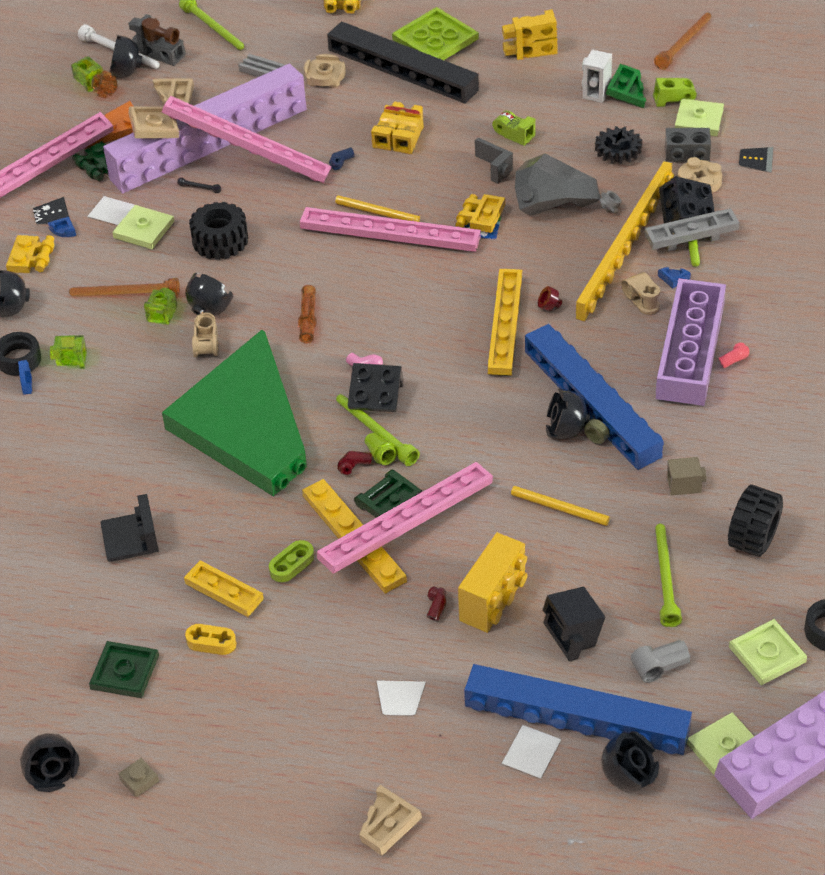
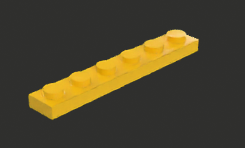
M499 269L488 359V374L512 375L522 285V270Z
M324 479L302 489L305 500L338 539L363 526ZM382 546L357 560L384 594L407 582V575Z

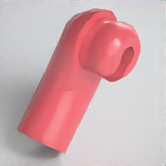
M742 342L735 344L732 351L718 358L722 367L726 368L746 359L749 356V347Z

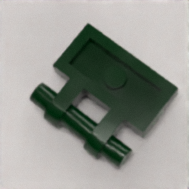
M103 141L84 150L85 156L78 153L72 156L76 166L82 170L84 169L90 178L97 181L103 179V174L109 176L103 147L106 144Z

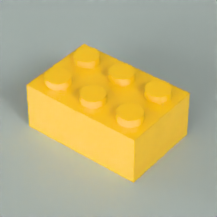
M496 532L458 587L460 622L486 633L489 632L493 624L497 625L499 623L503 609L506 605H511L518 587H523L527 579V572H525L527 562L525 543Z

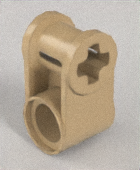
M642 272L622 280L621 286L624 295L633 302L640 312L652 315L659 311L658 297L660 295V288L650 279L647 273Z
M201 313L194 320V336L192 337L194 357H198L201 354L218 356V332L213 314Z

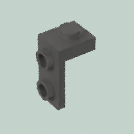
M481 138L475 140V156L491 163V181L498 184L513 170V152Z

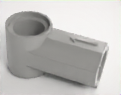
M681 640L654 649L651 646H642L636 649L630 657L640 677L646 683L658 680L667 670L690 663L688 647Z

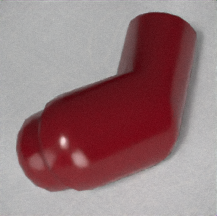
M348 451L339 460L337 469L342 475H349L357 464L370 465L372 453Z
M433 586L428 591V598L433 602L426 617L439 622L446 606V590L442 587L437 588Z

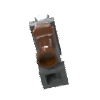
M148 14L141 19L134 17L128 23L129 30L136 32L132 40L138 45L141 54L148 55L152 59L175 66L186 56L184 41L179 39L180 32L177 28H162L158 19H154Z

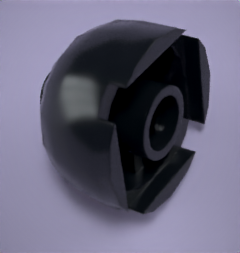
M117 35L109 76L118 78L129 77L134 73L136 67L140 68L143 56L139 55V47L132 39Z
M0 270V316H13L22 310L25 302H29L30 289L25 288V282L18 274L7 270Z
M197 273L191 276L185 289L187 302L192 307V312L196 315L201 313H210L213 316L219 315L230 304L234 297L233 293L230 291L227 294L224 291L225 285L206 274L197 277Z
M559 388V393L555 392L549 403L547 417L551 418V426L546 425V432L551 438L566 440L576 437L582 431L583 427L590 420V413L587 412L586 404L578 394Z
M635 731L630 733L623 732L612 738L605 746L601 757L602 769L606 778L617 788L629 791L638 790L652 784L658 777L659 761L654 762L652 753L656 751L653 745L645 736Z
M51 733L41 734L31 739L24 747L20 758L22 774L26 781L34 789L42 792H52L66 786L63 782L68 781L70 777L73 779L80 765L79 755L71 742L59 734Z

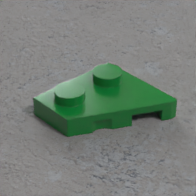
M620 63L607 87L605 95L644 108L646 97L643 95L644 86L641 82L640 70Z

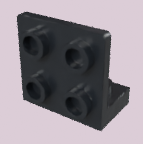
M675 176L659 187L664 224L715 212L710 184Z
M353 363L348 409L396 412L399 387H403L404 381L402 367Z
M147 494L137 496L139 506L134 507L135 514L106 519L100 522L108 562L159 552Z

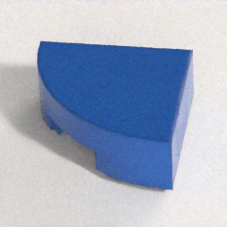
M70 217L48 223L49 230L57 236H76Z
M665 267L658 270V277L673 289L677 286L679 278L689 280L691 273L682 268L675 270Z
M27 360L18 361L23 395L32 394V375Z

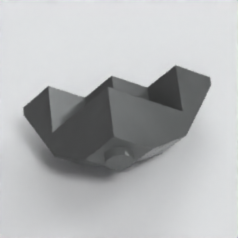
M542 154L525 161L516 171L515 192L519 209L529 216L570 201L582 208L598 202L601 198L597 179L547 154Z

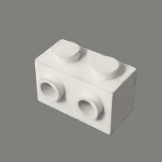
M591 50L588 57H585L582 63L583 99L603 103L607 96L605 95L607 87L611 82L612 54Z

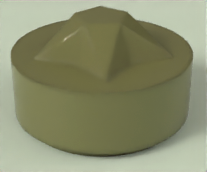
M597 419L590 420L584 427L585 435L595 444H603L609 438L608 428Z

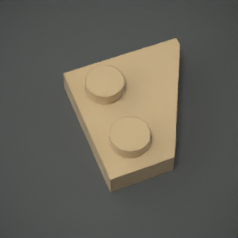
M153 79L154 88L163 104L166 103L170 96L188 104L191 103L194 88L193 79Z
M380 785L376 790L377 798L374 806H370L367 813L368 819L363 824L359 835L362 843L383 855L422 816L419 809Z

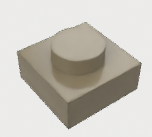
M142 758L118 773L120 781L135 797H138L159 782L158 775Z

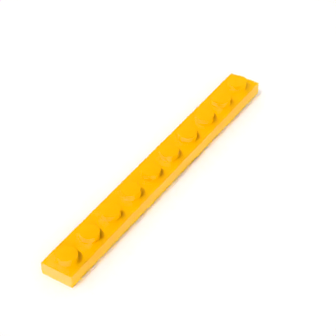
M663 161L576 301V319L585 321L589 313L592 314L594 312L597 300L603 297L607 284L612 283L616 269L621 268L624 256L630 253L633 241L638 240L641 228L646 227L649 215L654 213L660 199L659 187L674 178L672 163Z

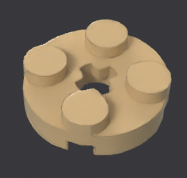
M332 54L317 55L315 60L311 61L309 59L304 64V76L309 86H329L335 88L340 85V81L343 80L346 74L344 61H339V57Z
M692 157L679 168L678 177L710 184L712 193H714L722 184L721 165Z

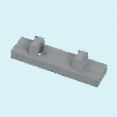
M729 208L645 228V237L649 241L652 250L666 247L669 252L676 250L679 243L709 237L710 241L719 240L720 234L739 230L740 223L732 209Z

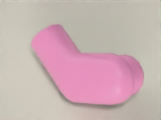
M350 353L346 358V363L352 367L353 363L383 365V359L375 354L361 358L354 353Z

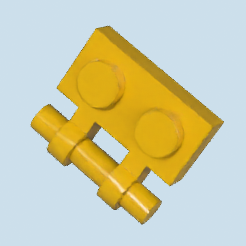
M471 194L469 198L465 199L463 210L459 211L456 216L455 226L464 228L465 225L470 223V229L492 233L506 205L505 198L484 194L480 200L477 195Z
M17 235L6 264L7 271L30 273L31 268L35 267L36 271L43 272L44 268L49 264V254L53 252L55 247L54 237L47 235L45 240L40 242L39 236Z

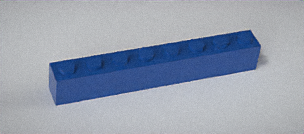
M547 324L525 335V353L560 389L575 392L584 400L587 412L590 413V420L597 419L606 425L610 433L608 440L637 470L662 458L664 442L660 434L655 433L648 426L646 420L639 417L632 406L619 396L616 389L611 388L605 382L603 376L597 373L590 366L589 362L576 352L574 346L569 345L563 339L559 331H556L550 324Z
M473 664L464 689L465 707H470L476 711H488L503 717H515L530 723L546 724L557 729L573 730L584 735H595L609 740L623 732L630 733L635 731L645 736L654 749L662 750L668 754L684 755L691 728V711Z

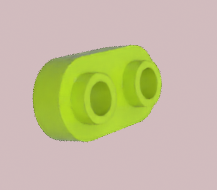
M298 540L275 556L269 563L271 578L277 582H287L305 569L314 560L312 544L305 540Z

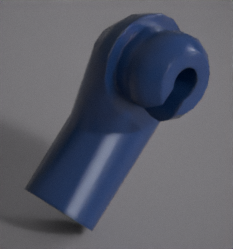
M352 147L332 153L329 165L332 166L333 170L341 169L345 160L355 157Z

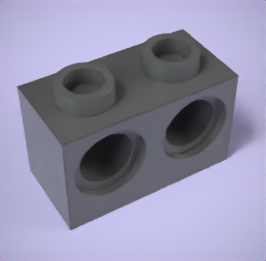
M666 128V162H687L692 157L710 162V128Z

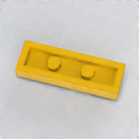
M201 560L184 577L186 585L246 617H249L264 600L262 592Z

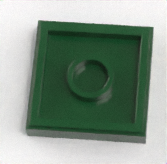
M107 641L89 682L90 690L143 698L159 657L158 649Z

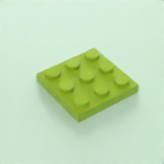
M438 7L392 33L393 41L442 60L447 59L479 39V32Z

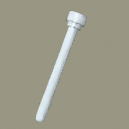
M84 24L80 27L78 31V38L87 43L94 41L114 50V41L97 34L94 28ZM139 53V55L143 56L141 63L154 69L159 68L160 64L158 61Z

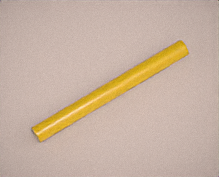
M337 195L335 199L336 204L393 219L420 222V216L340 195Z
M513 486L511 490L512 496L607 526L610 520V516L518 486Z

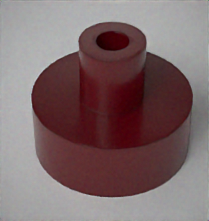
M546 286L539 295L538 307L546 311H551L554 307H561L562 300L559 299V291Z

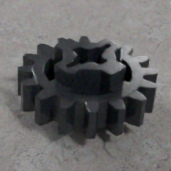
M615 126L614 130L606 128V132L600 131L599 136H596L595 151L598 157L603 156V161L611 160V164L614 162L622 164L625 160L630 163L631 158L637 159L638 154L642 153L643 140L640 139L639 133L634 134V129L627 131L626 127L618 128V126Z

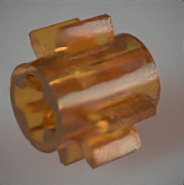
M103 71L102 74L97 73L93 77L91 86L93 92L97 93V96L106 98L107 95L112 96L116 92L118 83L115 80L116 77L111 76V72Z

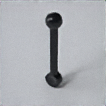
M183 177L177 180L180 186L189 185L210 189L214 193L221 192L219 184L212 186L187 181Z

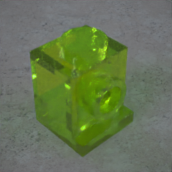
M89 56L71 64L73 78L81 83L87 92L105 84L102 66Z
M169 288L153 289L148 301L144 303L147 322L170 324L177 308L176 294ZM161 310L163 314L156 313V311Z
M84 335L55 336L54 346H50V359L56 360L57 366H79L80 369H85L87 348Z

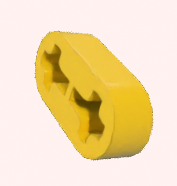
M194 624L187 628L185 632L187 645L194 651L227 655L236 648L235 633L226 627Z

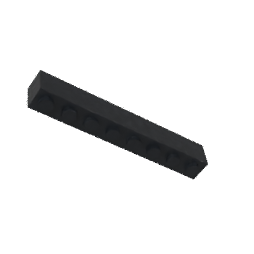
M341 21L327 34L329 51L466 104L479 91L478 73Z

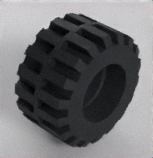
M213 202V204H205L204 207H199L191 215L189 226L194 250L199 255L206 256L208 259H227L232 255H237L238 251H243L245 249L244 246L248 244L246 216L242 209L236 207L235 204Z
M750 484L743 491L735 507L728 530L729 546L761 557L769 548L776 533L783 509V496Z

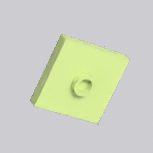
M681 99L675 128H710V136H718L724 104Z
M134 205L112 232L113 238L153 249L174 223V216Z
M775 619L729 642L731 651L760 685L783 675L807 661V655Z
M732 712L687 738V745L707 768L715 774L719 759L754 736Z

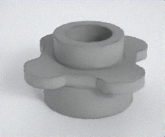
M612 191L602 192V198L599 200L602 207L607 211L617 213L619 211L618 207L622 202L620 197Z

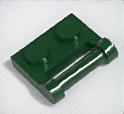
M391 469L385 474V478L364 494L359 493L354 497V502L359 509H365L377 518L420 494L422 490ZM392 485V487H390L388 490H386L384 493H382L380 496H378L375 500L372 501V499H374L377 495H379L381 492H383L385 489Z

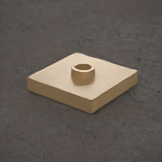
M129 107L128 114L135 138H179L177 121L162 113L163 107Z

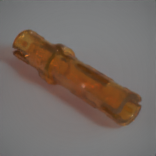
M305 285L301 289V315L298 318V326L300 327L299 340L303 343H311L314 339V328L317 324L315 317L316 288L312 285Z

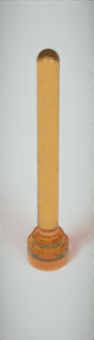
M705 13L667 51L659 52L654 58L655 66L661 70H666L672 64L673 56L711 19V14Z
M168 278L163 283L72 287L69 290V294L75 297L164 292V294H168L171 297L179 296L180 283L178 278Z

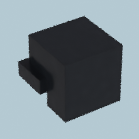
M584 586L547 595L542 610L546 614L543 623L568 661L576 660L579 658L581 650L596 646L605 615Z

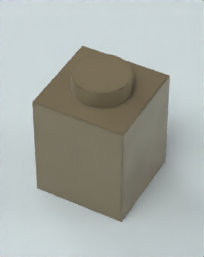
M698 457L668 460L666 477L671 496L701 493L702 482H706L705 467L700 466Z

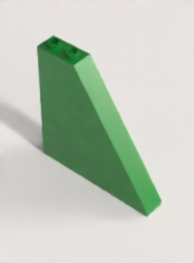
M260 330L162 412L164 427L167 431L273 497L280 490L285 489L289 482L297 475L302 474L307 467L305 448L266 333L263 330Z

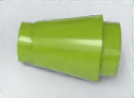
M370 433L366 436L364 442L376 463L389 465L395 460L397 452L393 443L376 433Z

